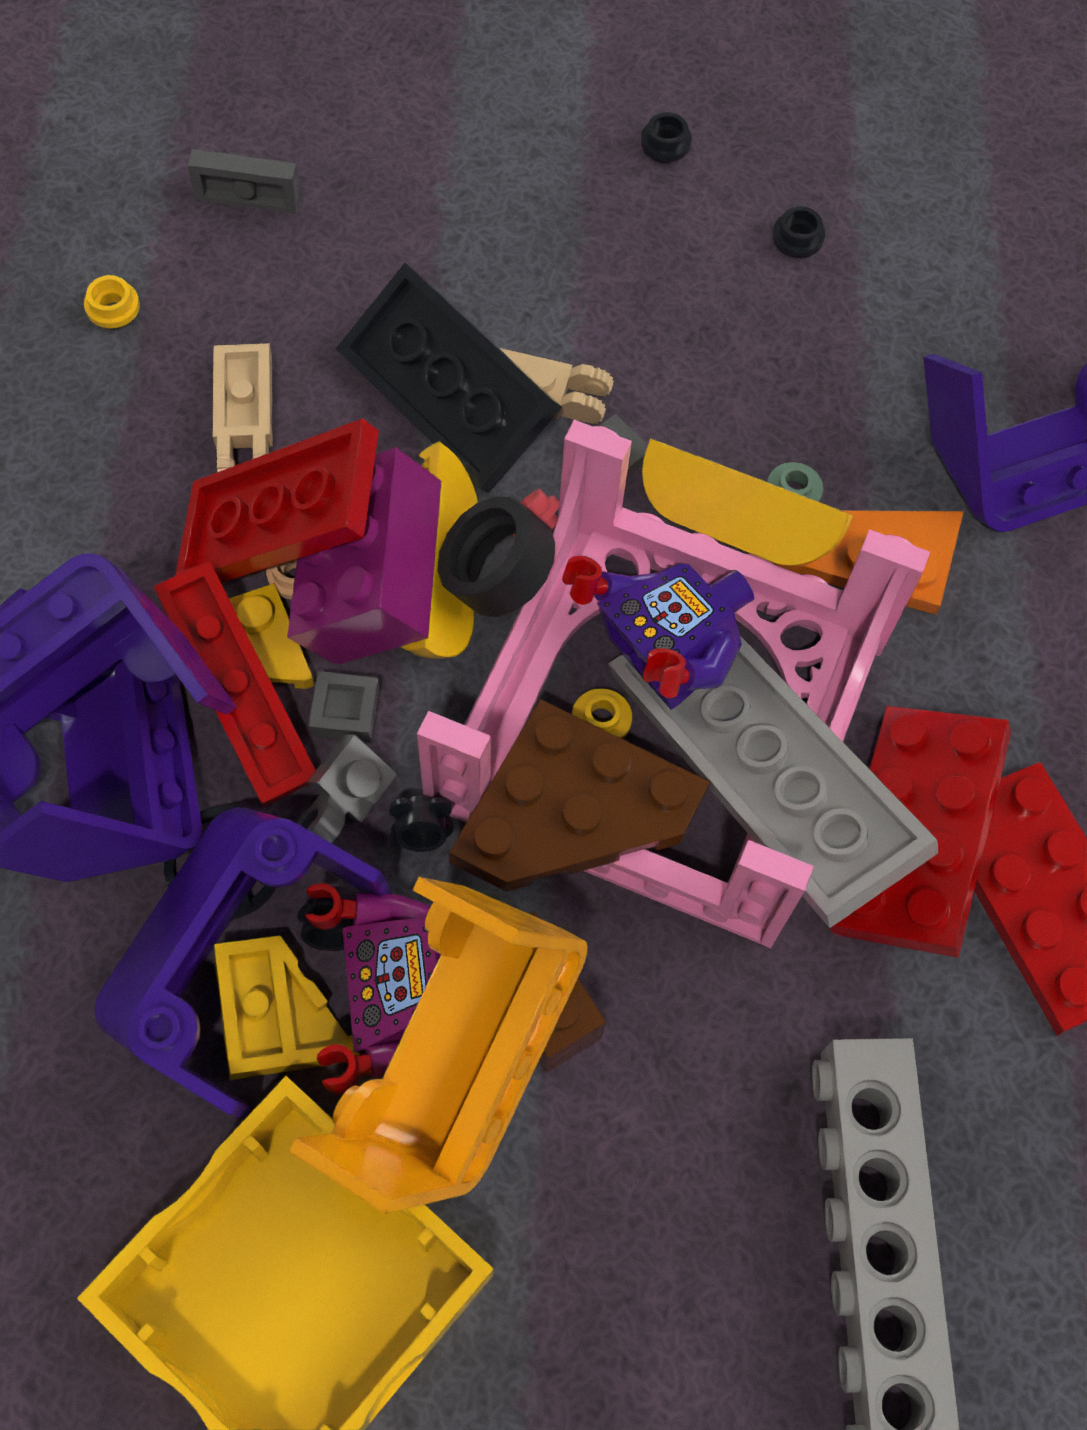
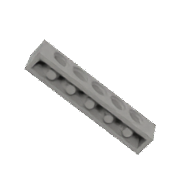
M913 1038L832 1040L821 1052V1060H814L812 1087L815 1100L825 1101L828 1128H820L818 1152L822 1169L832 1170L834 1198L826 1199L824 1214L828 1240L830 1242H839L841 1271H833L831 1294L835 1314L837 1316H846L848 1346H841L839 1348L838 1370L843 1392L853 1393L856 1422L855 1425H847L846 1430H897L887 1422L882 1411L883 1396L888 1388L893 1385L905 1392L911 1404L910 1419L900 1430H959ZM853 1099H865L876 1107L880 1116L878 1129H867L855 1120L852 1113ZM862 1166L875 1168L884 1176L887 1183V1195L884 1201L871 1199L861 1189L859 1171ZM872 1236L885 1240L893 1249L895 1265L889 1275L876 1271L867 1259L866 1246ZM882 1309L893 1313L902 1325L903 1339L895 1351H890L883 1347L875 1336L874 1320Z

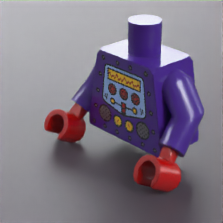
M578 555L568 560L562 576L564 584L572 585L569 594L575 603L580 605L588 604L592 601L593 596H595L599 601L597 605L609 640L670 710L681 704L695 690L718 688L723 684L742 645L734 613L754 600V593L749 583L739 571L733 570L709 586L689 564L679 563L662 572L627 576L604 572L601 566L592 558Z

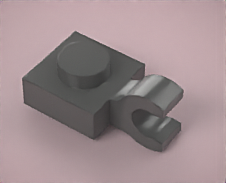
M344 734L307 783L320 795L296 823L332 843L341 832L345 823V817L352 822L361 823L397 774L355 734Z

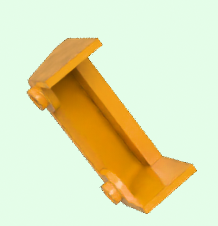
M418 877L413 891L433 901L425 919V929L429 931L428 945L430 949L441 955L383 1078L372 1079L360 1087L355 1085L349 1088L340 1098L334 1110L333 1122L336 1125L332 1133L295 1138L289 1152L384 1214L465 1195L470 1192L487 1171L581 973L588 949L585 940L556 925L466 886Z

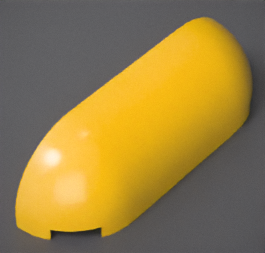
M651 438L645 452L642 468L645 492L653 507L662 516L672 522L776 564L804 565L826 556L842 541L854 515Z
M436 442L419 454L425 460L421 466L441 480L429 634L427 639L400 647L419 657L444 659L459 655L468 646L473 632L474 610L442 586L437 571L439 551L450 528L464 512L478 503L472 481L461 461L449 448L441 442Z

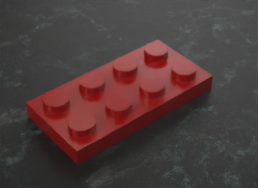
M362 418L193 481L175 576L210 561L222 583L364 538L379 430Z
M893 706L886 707L870 771L937 839L938 854L829 928L831 933L843 937L959 958L1011 736L1009 720Z
M1038 762L1000 779L974 892L1058 1036L1087 1022V837L1041 762Z

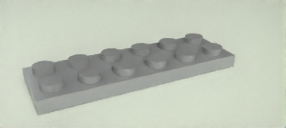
M741 636L742 645L723 684L718 688L695 690L672 710L669 709L648 683L642 680L641 675L623 655L609 662L613 678L699 777L710 781L709 789L756 843L814 866L802 897L829 928L938 854L937 839Z

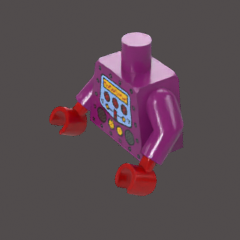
M318 883L306 890L308 896L318 899L331 898L334 900V905L326 915L305 914L308 921L316 928L325 930L338 925L342 918L353 919L352 926L343 928L353 1047L354 1052L365 1055L354 1057L351 1050L340 1044L329 1045L323 1048L317 1055V1061L321 1066H330L337 1062L348 1064V1069L342 1076L322 1081L327 1091L335 1095H343L349 1088L357 1085L362 1076L369 1075L371 1080L383 1078L441 955L430 949L428 945L429 931L425 929V919L431 907L430 905L397 894H384L381 897L375 893L356 892L354 899H344L340 897L337 890L331 885Z

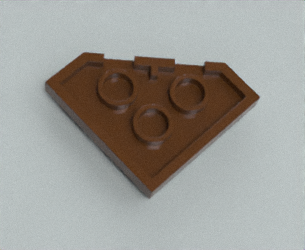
M540 699L451 848L449 863L508 892L532 885V880L567 870L570 875L617 862L620 856L651 847H654L655 850H660L681 843L708 791L710 781Z

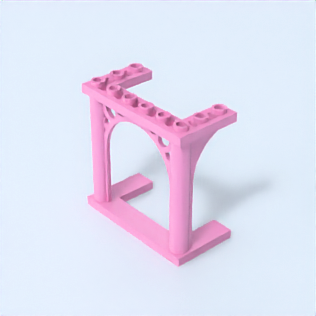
M573 420L564 438L559 513L553 533L555 541L554 563L546 582L533 599L521 607L465 724H460L430 711L427 712L417 732L423 795L432 798L442 797L449 800L452 804V812L449 816L467 823L527 723L561 650L582 625L600 614L597 605L599 601L595 597L588 604H577L569 594L572 585H566L562 582L567 562L573 556L579 555L592 558L601 566L602 571L607 572L605 561L607 557L613 554L632 561L638 575L648 574L650 569L662 572L679 563L689 564L709 586L733 570L739 571L749 583L754 593V600L734 613L736 620L760 640L776 663L780 675L786 684L801 699H808L806 704L843 742L875 655L880 656L924 571L930 552L913 546L902 537L884 535L869 529L845 588L842 591L829 586L827 582L817 576L797 574L776 566L772 562L756 555L745 554L723 546L708 535L702 533L692 534L665 524L653 514L636 513L623 508L622 504L632 441L618 436L614 431L606 427H593ZM576 608L577 611L570 615L572 609ZM757 610L778 617L775 622L764 620L758 616ZM799 625L819 633L820 641L809 649L792 650L785 647L781 642L780 636L785 630ZM818 662L821 663V667L819 670L813 667L812 665ZM812 666L809 672L810 682L799 677L795 667ZM747 833L728 883L645 849L622 855L617 862L584 871L771 948L804 894L814 866L760 845Z

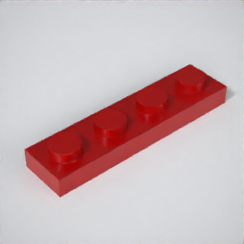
M207 561L153 586L168 618L184 634L237 706L228 715L216 710L215 712L263 808L308 786L307 782L316 770L211 562Z

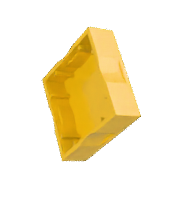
M287 1076L279 1082L217 1148L208 1165L190 1189L168 1208L155 1215L77 1298L149 1373L158 1376L173 1386L189 1401L200 1415L208 1430H365L489 1282L494 1273V1268L425 1204L384 1214L291 1154L289 1150L295 1138L332 1133L336 1124L324 1110Z

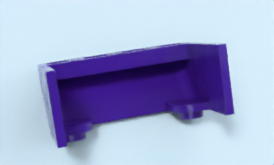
M936 354L923 357L932 443L974 517L980 523L993 530L1007 532L1087 505V363L1077 378L1076 406L987 435L982 372Z
M85 553L72 557L0 612V831L21 816L13 803L35 785L40 774L41 763L39 754L25 733L120 659H122L132 674L143 681L161 684L169 682L178 676L198 704L227 715L237 708L184 634L117 565L100 555Z
M19 588L0 605V612L25 594L27 590ZM120 659L45 717L61 722L70 808L40 801L0 831V868L63 882H72L174 860L195 847L201 839L202 823L180 680L177 676L173 680L161 684L143 681L132 674L122 659Z
M235 807L227 809L217 815L210 823L100 990L95 1002L96 1021L105 1034L146 1064L230 1116L245 1120L255 1108L185 1066L199 1041L200 1022L195 1010L180 998L254 882L258 881L269 887H286L299 881L309 870L312 863L364 893H375L381 897L384 894L393 893L379 870L299 824L249 808Z

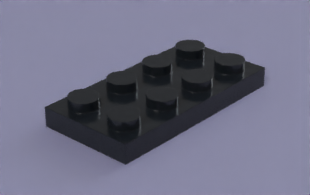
M406 263L401 266L336 347V350L433 444L441 442L449 448L461 461L471 481L480 490L487 493L492 491L562 408L557 401L427 280Z

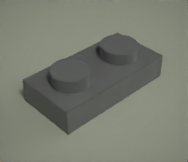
M192 149L187 166L195 200L293 214L298 213L301 192L297 165L295 163Z

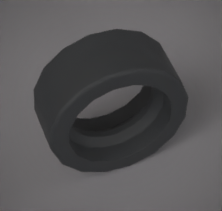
M494 496L476 503L464 512L450 528L439 551L437 571L442 586L476 613L489 617L503 616L515 612L533 599L546 582L554 563L555 541L550 528L513 497ZM516 533L511 551L500 567L486 578L477 581L482 561L491 548L504 537Z

